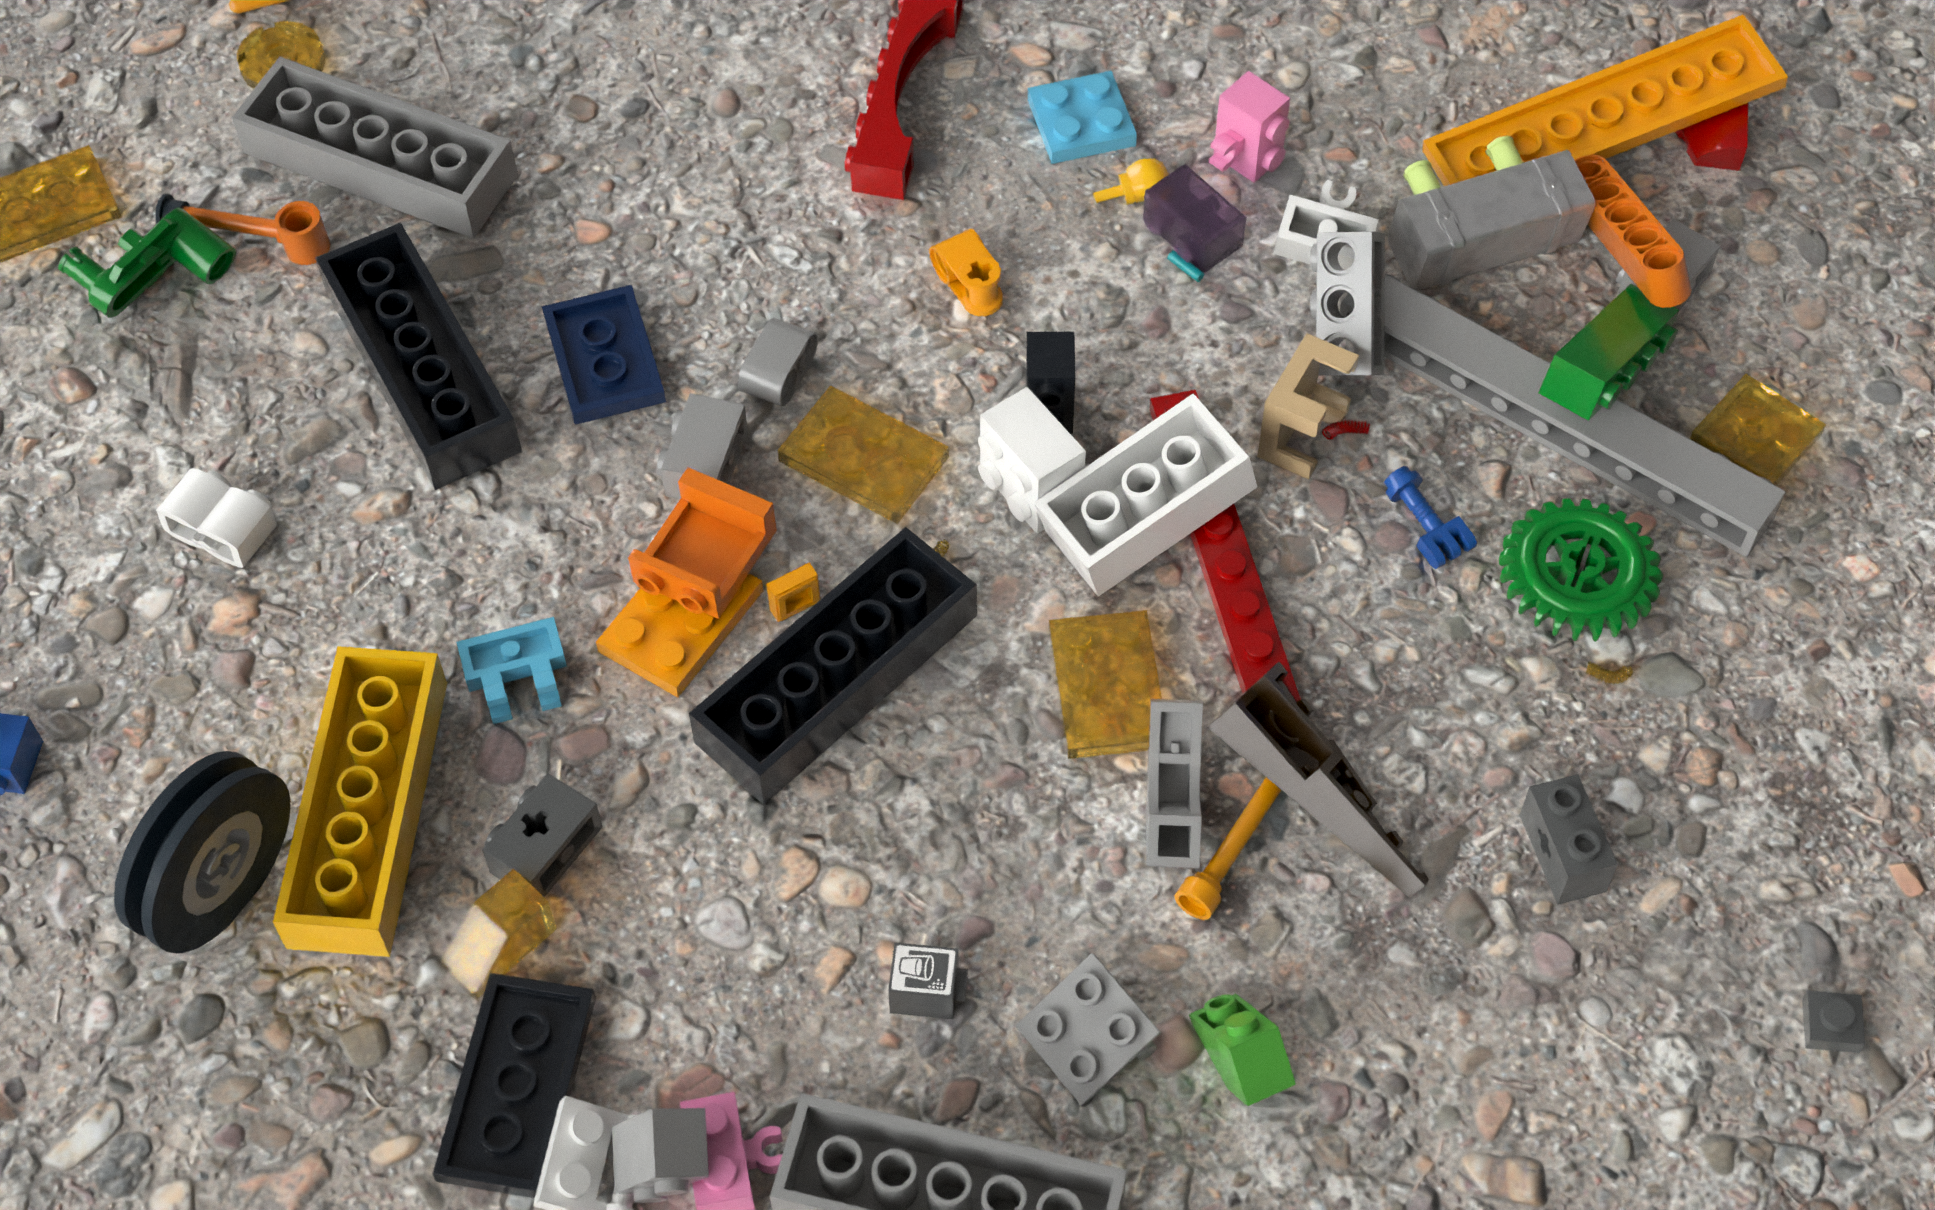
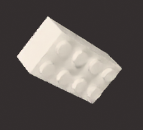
M1192 394L1034 502L1045 532L1099 597L1256 489L1257 483L1250 457L1200 400Z

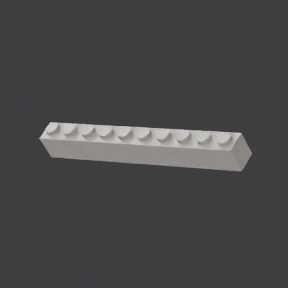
M1385 274L1384 357L1741 555L1749 556L1774 520L1786 491L1775 486L1770 480L1757 476L1736 465L1726 456L1714 453L1690 440L1682 432L1666 427L1646 416L1641 410L1630 407L1619 400H1616L1609 410L1602 407L1589 421L1538 393L1551 362H1547L1526 351L1516 342L1504 339L1482 327L1477 321L1466 318L1445 307L1435 298L1425 296L1401 283L1396 277ZM1350 293L1341 301L1339 312L1344 317L1350 315L1354 309V298Z

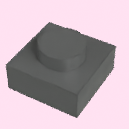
M1807 990L1802 998L1805 1048L1860 1053L1865 1046L1862 995Z

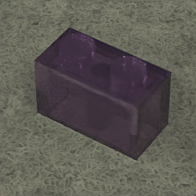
M1186 164L1145 190L1143 221L1147 228L1153 234L1164 238L1174 247L1176 253L1186 262H1191L1202 272H1207L1243 247L1247 217Z

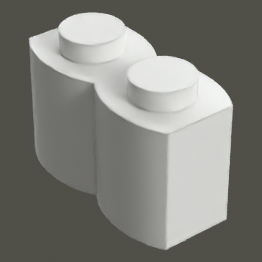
M191 468L156 510L163 529L170 535L191 546L203 548L216 558L244 568L277 526L272 505L264 495L252 489L244 491L234 488L224 476L211 470L206 473Z

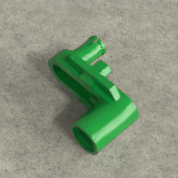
M176 208L166 214L144 236L131 228L120 237L118 245L127 252L110 268H103L83 253L79 247H73L69 250V253L74 258L72 259L65 253L59 262L58 269L88 290V301L93 307L108 318H113L123 312L137 297L154 284L175 261L206 284L217 282L232 265L236 257V249L184 209Z

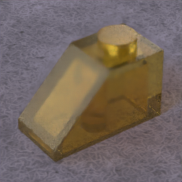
M513 868L472 904L441 960L443 965L470 992L479 998L485 991L490 973L505 975L557 929L549 901Z

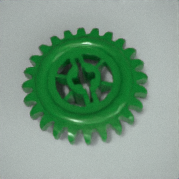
M1562 498L1560 508L1553 502H1544L1541 512L1537 509L1527 510L1525 519L1513 522L1511 533L1504 537L1502 543L1504 550L1500 553L1498 560L1499 565L1504 567L1500 574L1501 583H1507L1510 580H1514L1508 587L1507 599L1511 600L1517 595H1524L1518 607L1520 615L1530 608L1536 607L1538 609L1534 618L1535 627H1538L1548 617L1553 618V636L1558 635L1559 631L1567 623L1571 625L1573 641L1578 640L1583 626H1588L1592 632V639L1596 642L1601 636L1603 624H1606L1610 628L1612 637L1616 638L1622 628V619L1626 622L1629 629H1634L1639 619L1638 613L1641 617H1647L1652 608L1651 603H1654L1660 595L1658 585L1663 579V573L1658 568L1661 556L1657 552L1651 551L1654 540L1650 536H1639L1642 525L1638 522L1626 524L1627 514L1625 512L1618 511L1614 515L1610 514L1609 505L1606 503H1601L1596 509L1592 508L1590 499L1582 498L1580 506H1575L1570 498ZM1576 538L1582 539V540H1578V541H1573V542H1571V543H1569V544L1565 541V540L1576 539ZM1588 544H1590L1591 548L1589 550L1583 571H1581L1576 586L1572 587L1575 574L1579 570L1586 547ZM1599 545L1605 548L1612 557H1605ZM1554 546L1560 560L1558 562L1546 563V554ZM1617 568L1616 578L1609 585L1602 578V575Z

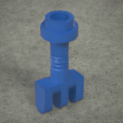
M1407 466L1400 467L1385 479L1386 495L1392 502L1403 500L1427 532V534L1419 538L1416 546L1434 569H1438L1446 564L1445 556L1449 560H1454L1461 556V548L1468 552L1477 547L1475 536L1460 516L1444 524L1438 514L1432 509V506L1426 502V498L1418 489L1423 481L1420 474L1416 470L1411 471Z

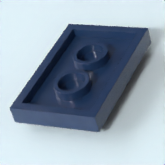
M632 285L542 306L544 319L575 425L666 402L665 391Z

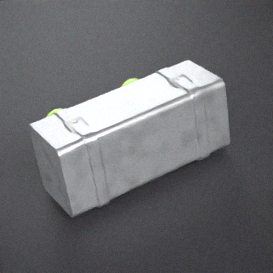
M1502 136L1488 144L1487 150H1485L1496 171L1444 187L1440 186L1432 170V165L1428 160L1417 161L1408 166L1403 176L1414 195L1399 200L1387 238L1410 288L1418 291L1435 285L1443 286L1451 283L1452 280L1540 253L1548 254L1555 252L1557 248L1579 242L1595 208V199L1570 151L1565 150L1524 163L1514 145L1513 138L1511 136Z

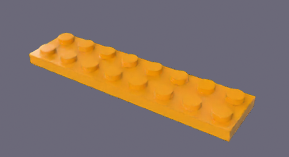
M1742 14L1423 140V153L1444 186L1496 171L1485 150H1487L1488 144L1502 136H1511L1513 138L1514 145L1524 163L1565 150L1570 151L1574 160L1581 156L1593 154L1607 159L1786 88L1788 75L1745 15Z

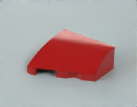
M1748 103L1675 131L1677 137L1684 140L1687 144L1686 152L1694 166L1740 171L1748 148Z

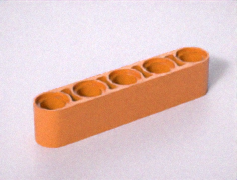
M1593 154L1575 159L1595 199V208L1587 224L1650 303L1657 307L1667 308L1685 302L1690 297L1692 289L1682 248L1605 158Z

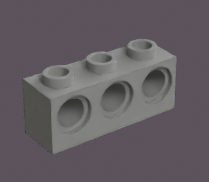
M1373 231L1317 233V244L1312 245L1310 253L1312 270L1317 272V291L1312 292L1310 299L1311 315L1313 319H1316V337L1336 346H1339L1343 340L1348 339L1353 344L1354 353L1359 355L1357 368L1350 374L1320 363L1318 375H1384L1385 233ZM1349 244L1354 250L1355 258L1353 264L1344 270L1339 265L1338 254L1342 247ZM1348 291L1354 298V309L1350 315L1344 317L1338 310V300L1343 293Z

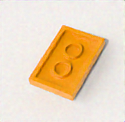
M749 573L719 619L706 613H692L674 599L662 594L651 595L640 588L596 641L597 650L602 655L678 698L764 591L762 580Z

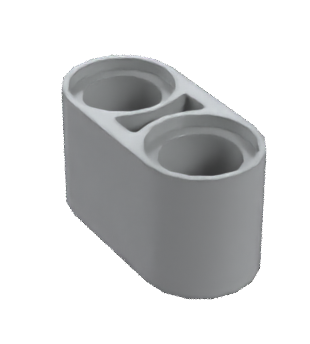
M771 318L741 367L738 378L739 391L784 407L793 396L814 359L818 346V334L788 322Z

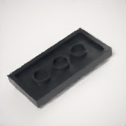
M496 973L489 974L432 1173L436 1182L535 1198L559 1102L565 1096H571L596 1001L594 989Z

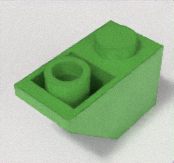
M1238 994L1216 996L1208 1000L1204 1004V1008L1189 1014L1191 1023L1225 1086L1245 1105L1250 1106L1296 1085L1278 1026Z

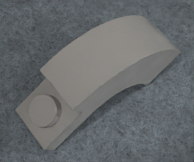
M1151 699L1146 796L1147 866L1200 868L1202 701Z

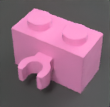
M1247 71L1219 96L1216 135L1210 146L1214 149V154L1209 159V163L1222 172L1231 167L1253 183L1267 171L1273 172L1276 170L1286 154L1284 142L1286 131L1290 124L1288 119L1290 98L1252 72Z
M735 1092L680 1102V1108H705L709 1177L692 1183L696 1209L755 1210L749 1170L758 1168L767 1174H777L782 1154L767 1156L763 1153V1150L769 1144L783 1142L781 1128L768 1126L760 1129L752 1139L743 1140Z

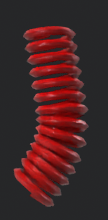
M1342 420L1340 422L1336 421V423L1333 422L1322 429V434L1329 440L1340 434H1350L1351 432L1353 434L1366 433L1367 435L1370 424L1368 423L1367 426V421L1363 422L1362 420L1360 427V421L1357 424L1355 420L1353 428V420L1351 425L1350 420L1348 422L1345 420L1344 423Z

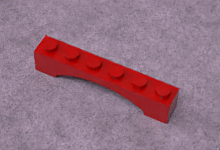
M898 0V11L900 12L898 17L892 16L889 23L888 42L890 43L888 49L881 48L877 62L878 79L877 81L871 80L868 86L866 97L867 112H860L857 119L855 131L856 145H849L845 156L844 169L845 172L851 173L853 192L904 200L914 169L913 138L904 136L897 118L900 98L906 82L921 59L946 37L955 39L964 11V0Z

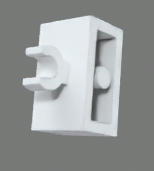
M1327 180L1321 190L1320 203L1294 195L1289 196L1273 254L1311 265L1310 253L1312 245L1317 244V233L1375 232L1379 219L1349 211L1353 207L1356 198L1355 187L1350 186L1347 197L1344 200H1334L1330 195L1333 181ZM1349 244L1342 247L1338 254L1339 265L1344 270L1353 264L1355 258L1354 250Z

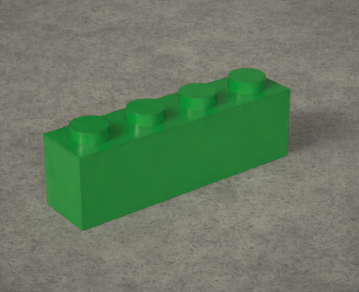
M1630 284L1554 355L1538 393L1588 421L1602 407L1609 410L1617 400L1622 388L1628 391L1634 384L1640 371L1647 372L1654 363L1658 353L1665 354L1678 333V329L1672 326L1680 310L1675 307L1662 308L1653 305L1638 287Z

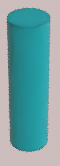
M1175 250L1168 254L1167 259L1195 281L1200 282L1203 279L1205 273Z

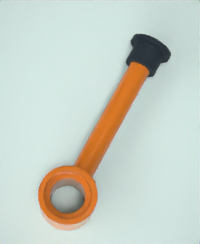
M170 194L161 195L156 205V224L173 209L182 208L208 228L276 238L277 242L283 245L288 259L295 264L310 265L317 263L315 258L328 253L330 250V240L320 212L314 204L307 201H295L286 204L277 212L275 220L190 207L188 202L175 200Z

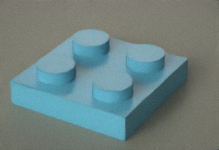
M1112 71L1028 88L1027 100L1051 164L1136 146L1137 133Z

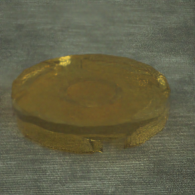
M290 21L273 22L275 27L264 30L263 26L253 30L242 40L236 53L241 77L252 89L258 85L279 57L321 72L326 63L324 47L316 32L302 23Z

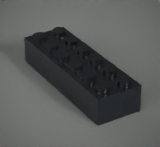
M401 222L315 258L327 295L435 490L522 452L515 420Z
M907 527L903 528L689 712L694 743L765 805L977 616V584Z

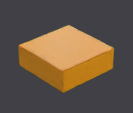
M810 562L766 584L769 609L777 622L783 621L820 601L818 574Z

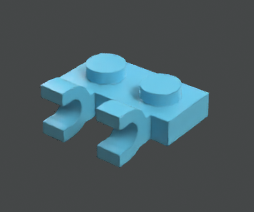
M554 617L457 642L468 690L472 692L484 689L493 724L513 719L504 687L506 682L533 676L542 711L562 706L552 670L564 668L567 665Z

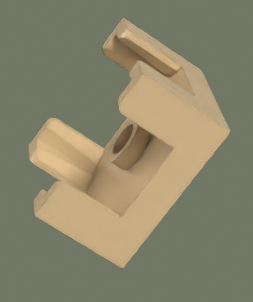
M1306 333L1265 401L1258 458L1306 479L1311 477L1318 460L1290 448L1286 444L1295 430L1311 437H1316L1322 421L1332 424L1333 422L1336 423V421L1340 422L1345 419L1349 412L1351 399L1342 393L1318 384L1320 363L1343 373L1350 374L1357 368L1358 354Z

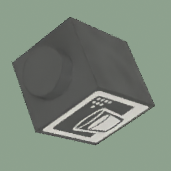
M895 942L888 988L890 1013L953 1019L955 1000L965 1001L968 983V969L959 968V949Z

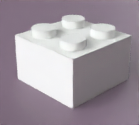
M1028 387L980 414V437L978 438L980 446V465L978 470L980 476L990 489L994 490L997 488L1006 498L1008 507L1014 517L1020 522L1026 521L1038 534L1044 530L1034 502L1085 468L1086 451Z

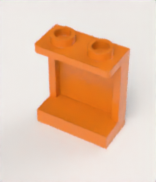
M687 467L678 481L681 499L645 552L633 549L628 557L633 582L643 591L651 595L662 594L678 601L681 606L692 613H706L719 619L777 531L774 505L772 502Z

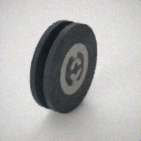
M221 751L208 755L180 773L149 807L124 851L114 888V906L121 923L135 933L147 937L150 942L164 951L176 954L195 950L223 932L261 888L279 855L286 836L291 810L290 794L285 782L274 773L265 768L258 767L252 760L233 751Z

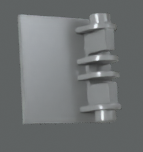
M1091 953L1015 1025L1081 1106H1084L1136 1056L1140 1061L1148 1058L1157 1048L1152 1041L1161 1033L1094 953Z

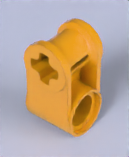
M969 228L929 248V256L937 275L949 286L966 311L975 316H989L1000 309L1003 304V293L998 286L1001 279V268L999 263L985 248L981 238L974 229Z

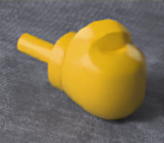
M1155 158L1139 159L1126 169L1127 173L1118 175L1120 185L1100 190L1093 194L1096 203L1123 195L1127 205L1146 200L1161 202L1168 197L1172 184L1163 162Z

